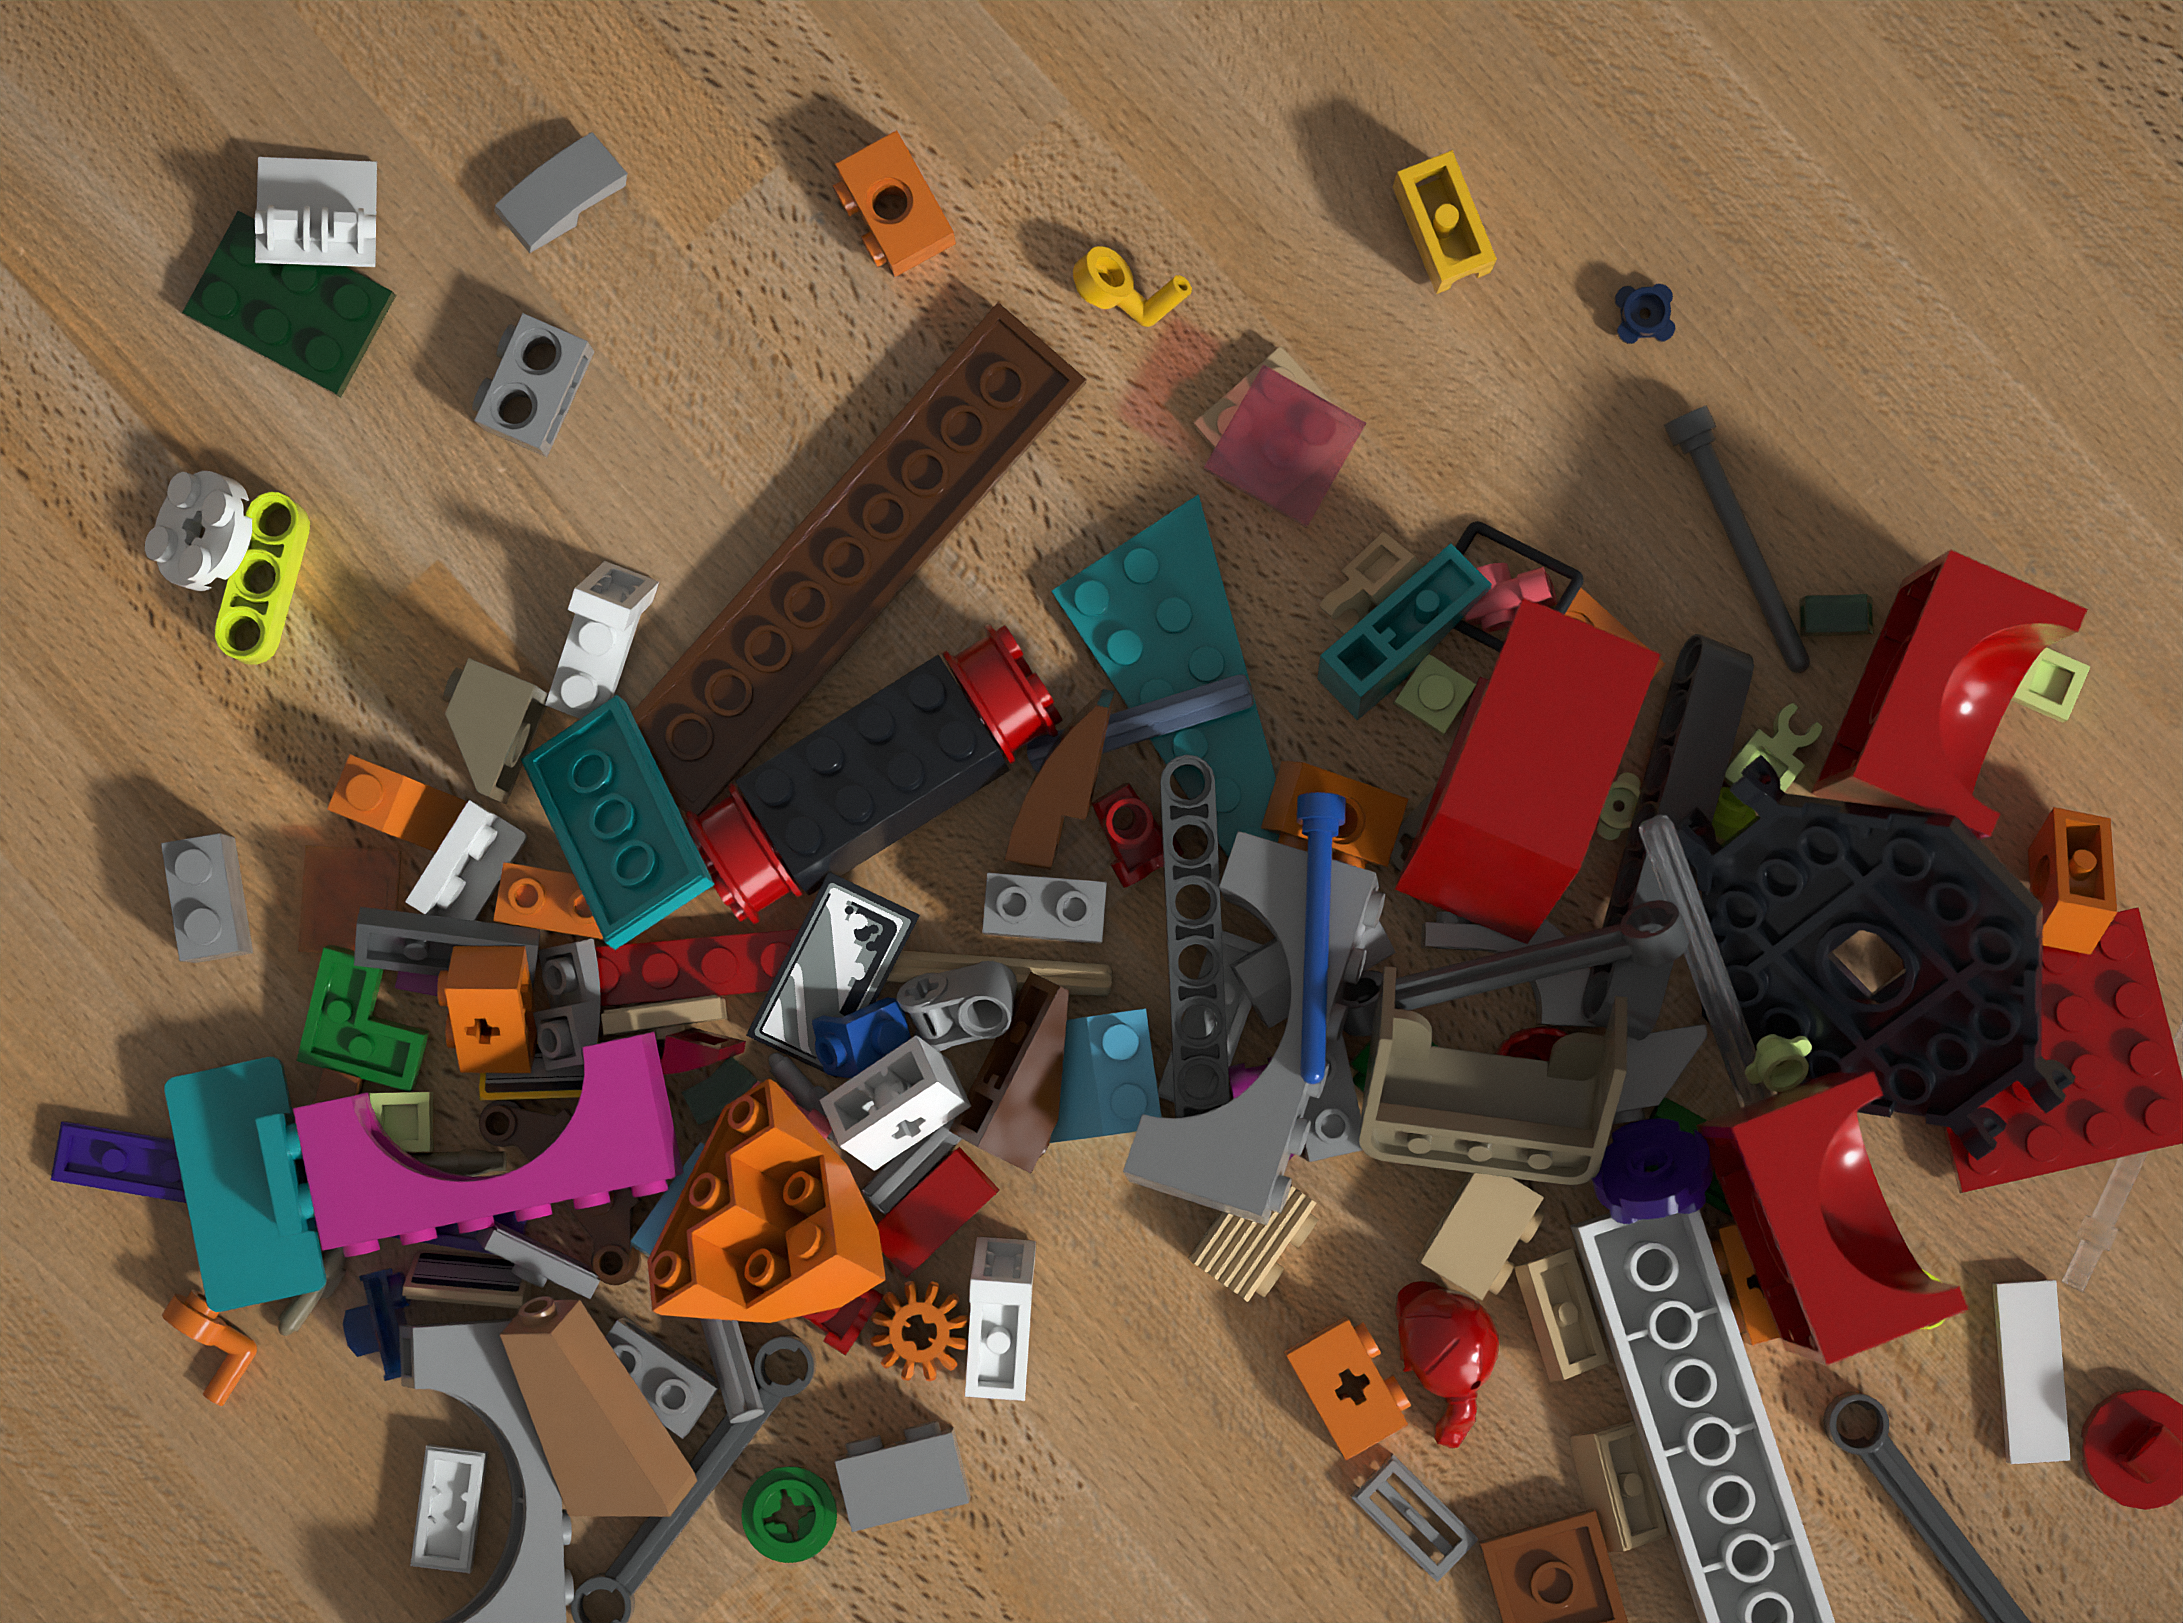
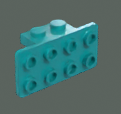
M265 1057L170 1078L165 1084L164 1091L208 1307L214 1312H223L321 1290L326 1284V1273L315 1223L311 1193L306 1179L300 1140L282 1061L276 1057Z

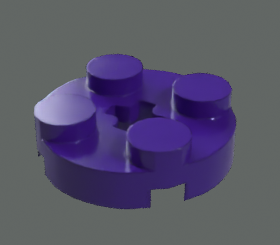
M1660 1118L1636 1121L1620 1127L1611 1133L1613 1143L1606 1147L1600 1171L1596 1177L1592 1178L1597 1199L1609 1209L1611 1218L1621 1224H1632L1640 1219H1658L1676 1213L1690 1214L1698 1211L1706 1202L1705 1191L1713 1178V1164L1709 1146L1704 1136L1694 1129V1137L1688 1132L1681 1131L1679 1122ZM1657 1165L1658 1170L1646 1172V1167Z

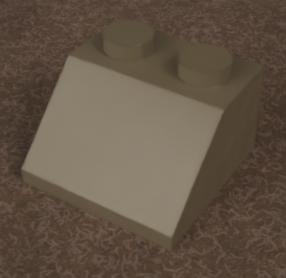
M468 658L464 669L456 667L447 682L443 701L448 702L449 705L445 715L477 792L507 804L523 765L520 759L526 756L546 710L547 706L545 704L549 694L532 683Z

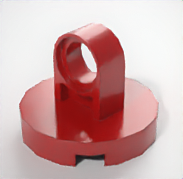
M2144 1389L2115 1392L2098 1403L2083 1424L2081 1437L2083 1438V1469L2097 1491L2122 1506L2143 1510L2170 1505L2183 1496V1405L2165 1393Z

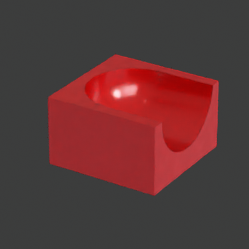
M1951 549L1904 578L1811 794L1825 799L1954 815L1979 840L1991 837L2000 813L1988 808L1973 796L1975 784L1991 741L2012 697L2036 658L2047 646L2077 633L2088 609Z
M1523 597L1516 610L1490 679L1488 680L1480 676L1476 682L1395 890L1528 944L1581 867L1661 654Z
M1874 1072L1828 1073L1789 1090L1696 1125L1698 1132L1704 1136L1708 1143L1713 1170L1785 1350L1826 1366L1969 1310L1960 1286L1932 1280L1922 1270L1905 1243L1878 1185L1866 1152L1857 1117V1110L1883 1095Z

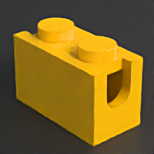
M1453 150L1398 171L1394 180L1393 190L1435 293L1439 294L1449 290L1452 283L1465 276L1475 273L1476 278L1491 273L1497 258ZM1432 176H1435L1437 179L1420 187L1415 185Z

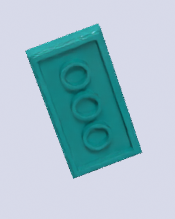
M618 695L520 759L605 943L616 950L715 885L627 703Z

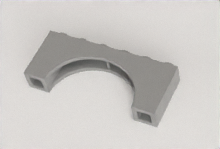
M1238 831L1219 888L1225 901L1243 908L1259 919L1271 931L1286 955L1291 978V1005L1284 1035L1275 1055L1263 1073L1249 1088L1229 1103L1213 1111L1187 1118L1169 1119L1142 1114L1123 1173L1132 1183L1267 1225L1271 1212L1281 1213L1285 1206L1292 1179L1284 1176L1291 1153L1300 1156L1303 1151L1311 1123L1310 1120L1303 1119L1309 1097H1320L1327 1079L1329 1063L1325 1062V1075L1319 1083L1308 1084L1302 1079L1300 1065L1308 852ZM1333 859L1331 863L1326 1046L1329 1039L1338 1041L1341 1036L1348 1013V1006L1341 1005L1340 1003L1347 982L1356 985L1359 981L1367 950L1359 948L1366 926L1372 928L1377 926L1385 901V894L1378 892L1379 884L1376 872Z
M514 1318L399 1326L401 1386L412 1389L437 1390L454 1397L470 1408L484 1422L494 1436L503 1454L511 1486L512 1508L509 1533L503 1553L493 1574L477 1595L463 1608L436 1623H566V1606H570L574 1598L572 1574L569 1569H564L563 1546L569 1545L571 1541V1519L566 1509H562V1497L500 1337V1333Z

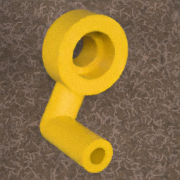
M1104 246L1093 247L1073 267V279L1076 289L1086 302L1102 309H1111L1118 305L1143 327H1151L1192 292L1189 281L1181 275H1176L1149 299H1145L1133 288V275L1126 261L1117 252Z

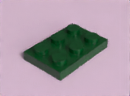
M237 211L182 313L189 319L341 398L396 295L393 291L345 266L255 263V219Z

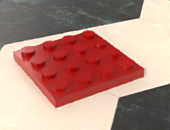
M2139 907L2117 912L2091 955L2042 946L2041 1056L2046 1061L2054 1059L2061 1062L2076 1078L2071 1085L2062 1090L2066 1094L2065 1100L2048 1113H2045L2035 1103L2028 1090L2018 1080L1980 1107L1989 1108L1998 1114L2007 1123L2004 1131L1994 1137L1997 1142L1995 1149L1978 1161L1968 1152L1961 1139L1951 1128L1943 1127L1959 1193L2183 1144V1078Z

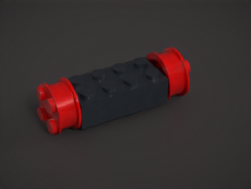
M991 624L984 626L986 636L955 656L951 655L947 650L941 653L962 690L938 654L737 779L736 783L742 793L732 783L728 786L730 796L698 816L691 810L685 813L688 820L686 826L706 868L711 873L710 876L715 884L713 885L714 889L724 904L731 908L740 922L749 918L753 924L760 921L758 912L787 893L792 892L796 897L803 895L800 886L810 896L821 888L828 872L839 877L1010 771L999 749L1011 765L1016 762L1014 752L1045 732L1053 738L1059 735L1055 725L1062 722L1063 719L1054 706V701L1036 672L1033 673L1023 657L1022 650L1006 625L997 630H994Z

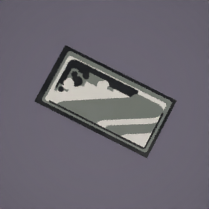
M828 872L746 1036L825 1072L815 1052L816 1038L812 1020L823 1015L842 1018L875 1003L920 914Z

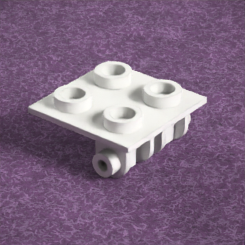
M258 157L255 263L375 267L377 162Z

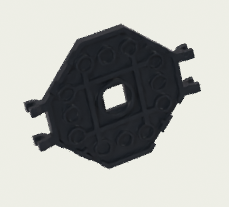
M1760 755L1741 772L1743 777L1736 781L1729 789L1741 802L1750 806L1758 816L1720 845L1716 841V834L1712 823L1696 807L1678 823L1679 829L1667 838L1665 842L1697 869V889L1702 891L1703 916L1699 921L1700 964L1704 965L1705 990L1701 995L1702 1017L1749 1065L1756 1058L1757 1043L1765 1036L1775 1034L1785 1039L1805 1036L1811 1043L1812 1049L1808 1055L1804 1056L1809 1064L1807 1076L1800 1084L1828 1073L1874 1072L1883 1095L1857 1110L1858 1113L1888 1118L1891 1117L1893 1112L1926 1117V1124L1951 1128L1961 1139L1964 1147L1977 1161L1995 1149L1997 1142L1994 1137L2004 1131L2007 1123L1993 1110L1980 1106L2018 1080L2045 1113H2048L2065 1100L2066 1094L2062 1090L2071 1085L2076 1076L2061 1062L2054 1059L2046 1061L2041 1056L2043 904L1957 816L1787 794L1780 788V779L1775 769ZM1858 931H1867L1878 935L1903 960L1905 966L1904 970L1873 993L1832 952Z

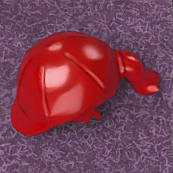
M1412 1282L1404 1286L1396 1297L1395 1314L1398 1320L1400 1360L1404 1361L1403 1371L1410 1372L1413 1369L1424 1389L1445 1398V1402L1448 1405L1443 1416L1436 1423L1434 1438L1437 1444L1455 1449L1460 1446L1476 1422L1478 1408L1476 1401L1478 1396L1477 1390L1492 1374L1499 1353V1335L1491 1315L1473 1296L1456 1290H1448L1434 1282Z

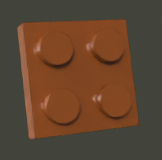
M1593 1508L1478 1541L1502 1623H1628L1598 1517Z

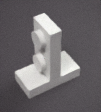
M604 561L574 589L568 610L574 612L575 615L545 704L546 706L581 719L614 697L640 616L652 604L659 581Z
M977 1237L970 1282L969 1302L971 1307L965 1397L1025 1401L1036 1241Z

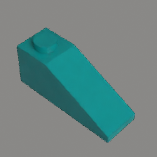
M1450 543L1320 655L1317 680L1358 721L1402 683L1491 589L1492 584Z

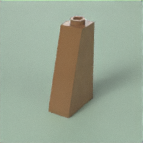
M544 1296L523 1304L518 1314L500 1333V1337L568 1516L670 1517L697 1482L695 1473L580 1299L553 1300L551 1297Z

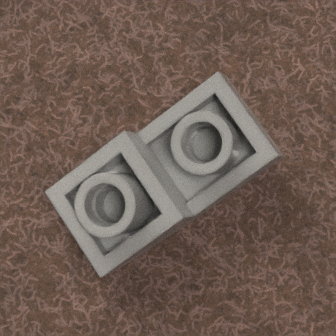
M591 132L553 156L524 178L495 205L494 211L526 250L531 253L576 227L580 212L624 188L628 173L594 133Z
M593 938L538 950L542 967V978L547 989L551 1008L533 1012L537 1029V1041L542 1051L546 1071L584 1064L582 1047L597 1044L600 1024V979Z

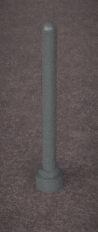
M1707 405L1668 422L1664 427L1673 447L1679 445L1684 455L1690 453L1788 669L1794 673L1806 671L1810 665L1808 653L1711 444L1716 441L1712 429L1717 426Z

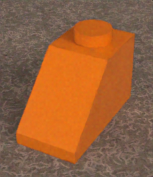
M349 754L327 810L437 852L468 801Z

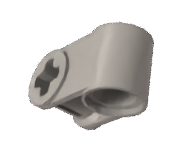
M982 961L972 966L941 973H926L914 977L899 989L897 1001L902 1010L910 1013L917 1029L914 1036L917 1035L940 1052L955 1045L982 1039H994L1003 1035L1010 1026L1018 985L1016 976L1010 968L995 961Z

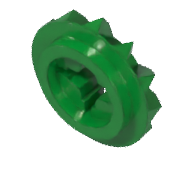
M777 1467L760 1476L749 1488L742 1506L743 1529L752 1546L765 1557L782 1563L801 1562L818 1554L830 1541L837 1524V1501L825 1480L806 1468ZM782 1489H786L787 1496L791 1497L795 1506L804 1505L808 1507L814 1505L815 1508L808 1511L807 1515L802 1516L798 1520V1539L794 1538L793 1531L789 1530L786 1522L765 1521V1518L771 1517L773 1513L782 1508L781 1499L784 1497Z

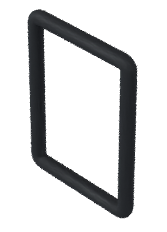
M1476 521L1468 525L1455 546L1462 555L1465 554L1474 537L1479 533L1570 579L1571 582L1554 608L1555 611L1562 614L1566 613L1582 587L1583 575L1580 571L1483 522ZM1460 620L1453 628L1500 653L1504 641L1463 620Z

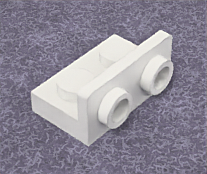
M469 800L405 902L425 915L476 921L500 883L503 862L513 863L527 840L526 833L483 806Z

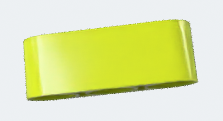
M267 492L259 495L251 502L245 516L252 518L250 543L239 567L228 578L215 626V639L218 647L226 655L249 665L267 662L275 654L279 646L310 532V520L307 512L294 500L279 492ZM279 508H288L291 515V524L288 530L279 536H269L265 528L269 514ZM265 564L272 565L276 573L273 586L266 592L254 593L250 585L253 571ZM255 621L260 629V638L251 649L240 651L235 643V633L243 623Z

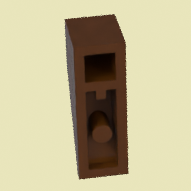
M1032 972L1029 973L1014 1003L1009 1029L1003 1035L996 1038L967 1094L971 1107L956 1116L949 1129L951 1133L972 1145L1029 1173H1032L1038 1159L1046 1152L1050 1144L1051 1134L1059 1119L1069 990Z

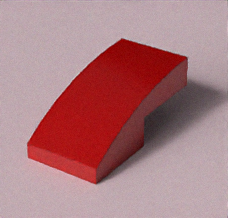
M961 1147L957 1148L876 1224L879 1230L882 1252L907 1278L995 1196L1000 1189Z

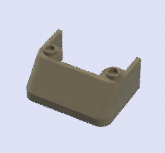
M1384 966L1372 1025L1360 1121L1359 1144L1367 1155L1386 1162L1564 1185H1578L1596 1177L1600 1171L1627 1073V997L1615 996L1605 1036L1584 1032L1564 1036L1553 1045L1549 1061L1431 1046L1432 1027L1429 1021L1416 1012L1406 1009H1394L1397 967Z

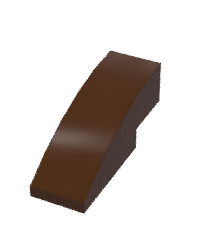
M1101 690L1078 712L1052 745L1034 776L1015 820L1004 860L1051 870L1058 853L1065 816L1086 820L1093 800L1115 691Z

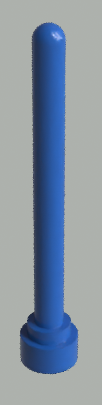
M1320 792L1306 793L1297 797L1296 820L1298 824L1302 825V834L1308 836L1300 1065L1301 1077L1308 1084L1319 1083L1325 1075L1332 837L1338 836L1339 826L1345 824L1346 804L1345 797L1341 795Z

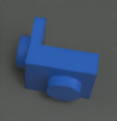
M883 998L842 1018L823 1015L812 1020L816 1038L815 1052L817 1058L823 1065L825 1073L832 1076L852 1079L911 1039L905 1012L900 1008L897 998Z

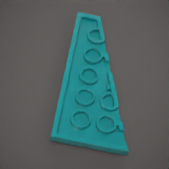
M1199 494L1051 591L1055 600L1128 709L1238 674L1245 675L1250 684ZM1255 699L1254 704L1248 709L1149 739L1165 765L1176 757L1192 755L1206 761L1212 769L1215 779L1218 845L1228 860L1238 831L1278 842L1279 834L1261 829L1276 776ZM1184 765L1173 771V777L1188 800L1194 799L1201 794L1204 787V779L1198 769L1193 766Z

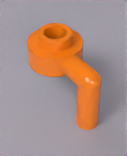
M191 1290L187 1297L181 1294H174L161 1314L162 1317L188 1337L208 1346L214 1345L228 1353L203 1392V1396L208 1400L223 1406L255 1357L257 1345L251 1338L226 1325L218 1316L220 1312H214L208 1307L204 1294L195 1290Z

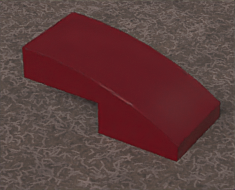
M690 1028L667 1035L665 1044L656 1043L663 1074H672L702 1068L742 1054L745 1050L746 1041L697 1028Z

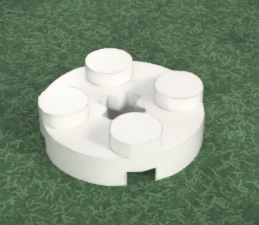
M200 471L195 474L180 472L172 478L168 486L167 497L157 516L155 527L151 529L145 540L147 557L157 561L159 571L168 581L191 590L206 591L212 589L206 584L211 583L217 577L226 580L237 570L247 552L252 535V518L243 515L241 498L249 501L244 487L234 479L211 471ZM203 526L206 529L202 538H199Z

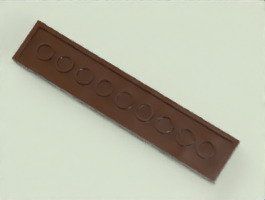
M999 302L631 712L675 804L685 813L691 810L698 816L707 810L1086 384L1085 377Z

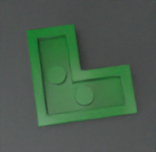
M328 944L323 948L296 1061L411 1092L416 1088L429 1031L372 1016L384 969L355 966L354 950Z

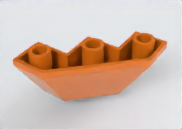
M769 1078L724 1106L647 1260L652 1311L665 1316L772 1323L842 1307L886 1280L879 1230L848 1165L781 1087Z

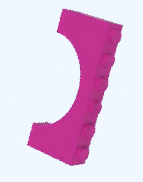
M650 1032L582 1047L584 1081L578 1105L570 1122L557 1140L545 1152L519 1169L505 1174L492 1176L457 1175L432 1168L416 1160L402 1150L385 1132L372 1108L368 1092L293 1108L322 1251L342 1247L344 1257L357 1256L380 1250L378 1239L400 1235L403 1246L438 1238L435 1227L457 1223L459 1234L493 1227L495 1226L493 1215L515 1211L517 1222L553 1214L551 1203L573 1199L574 1208L577 1210L611 1202L608 1191L631 1187L633 1198L669 1190L667 1179L684 1172L655 1033Z

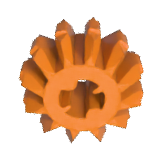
M906 1281L904 1291L908 1303L904 1304L897 1294L888 1291L883 1296V1299L896 1314L892 1316L882 1311H875L871 1316V1321L875 1324L890 1327L889 1332L872 1336L870 1338L871 1346L881 1347L892 1344L894 1349L884 1356L881 1360V1365L887 1369L896 1362L899 1356L906 1359L901 1372L903 1380H911L917 1362L922 1363L926 1380L928 1382L934 1381L937 1377L934 1358L937 1357L944 1367L950 1371L954 1370L958 1365L955 1357L945 1348L946 1345L959 1350L968 1349L969 1339L964 1336L951 1334V1329L963 1328L969 1325L970 1316L968 1314H961L949 1318L947 1312L960 1301V1297L956 1293L949 1295L941 1306L934 1302L940 1289L939 1282L931 1281L927 1287L925 1299H919L918 1287L915 1281ZM922 1315L924 1323H935L937 1335L931 1334L928 1338L932 1344L920 1346L917 1338L906 1337L904 1326L910 1327L913 1324L909 1317Z

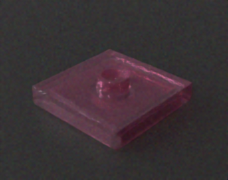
M1263 365L1204 466V470L1307 528L1365 428L1366 422Z

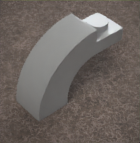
M1437 912L1436 922L1422 924L1421 948L1474 950L1497 954L1566 936L1558 928L1544 920L1530 942L1525 944L1482 925L1472 924V921L1453 913ZM1589 967L1529 981L1536 1002V1025L1601 1027L1585 1021L1581 1015L1582 999L1590 973Z

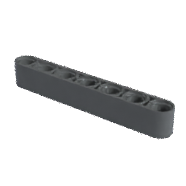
M1701 634L1691 636L1681 649L1674 668L1602 928L1620 924L1624 915L1632 908L1654 900H1665L1674 903L1679 909L1683 923H1685L1697 879V869L1686 858L1676 853L1665 841L1672 833L1679 829L1678 823L1696 807L1706 815L1711 823L1713 821L1753 675L1754 661L1750 654ZM1629 957L1592 966L1581 1004L1583 1019L1607 1028L1615 996L1627 997V1036L1639 1041L1645 1039L1651 1033L1660 1014L1674 961L1661 966L1644 967L1637 965Z
M1192 755L1174 758L1166 765L1160 779L1175 1118L1201 1115L1230 1102L1215 779L1213 771L1207 762ZM1184 765L1193 766L1198 769L1204 779V787L1201 794L1190 800L1181 799L1176 796L1170 786L1171 774L1175 769ZM1188 824L1202 829L1207 839L1204 853L1192 860L1180 857L1175 852L1172 843L1177 829ZM1186 885H1199L1209 895V908L1200 918L1186 919L1177 911L1175 904L1176 895ZM1193 944L1206 947L1211 953L1213 960L1210 971L1205 976L1197 979L1188 978L1183 975L1178 965L1179 955L1182 950ZM1196 1004L1209 1007L1215 1016L1213 1030L1202 1038L1188 1036L1181 1026V1018L1185 1010ZM1200 1064L1213 1068L1218 1077L1217 1087L1214 1092L1202 1098L1190 1095L1184 1087V1077L1187 1071L1193 1066Z

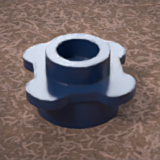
M1656 284L1653 287H1642L1636 290L1631 286H1624L1619 289L1615 295L1614 302L1620 308L1621 324L1617 328V335L1621 341L1627 344H1634L1639 338H1655L1659 342H1665L1673 336L1675 324L1670 320V302L1673 299V293L1669 287L1664 284ZM1641 309L1649 310L1650 317L1648 319L1640 317L1639 312Z

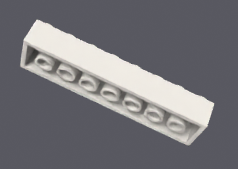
M1698 1210L1690 1214L1676 1213L1658 1219H1640L1632 1224L1618 1223L1611 1218L1610 1213L1570 1225L1700 1623H1835L1700 1211Z

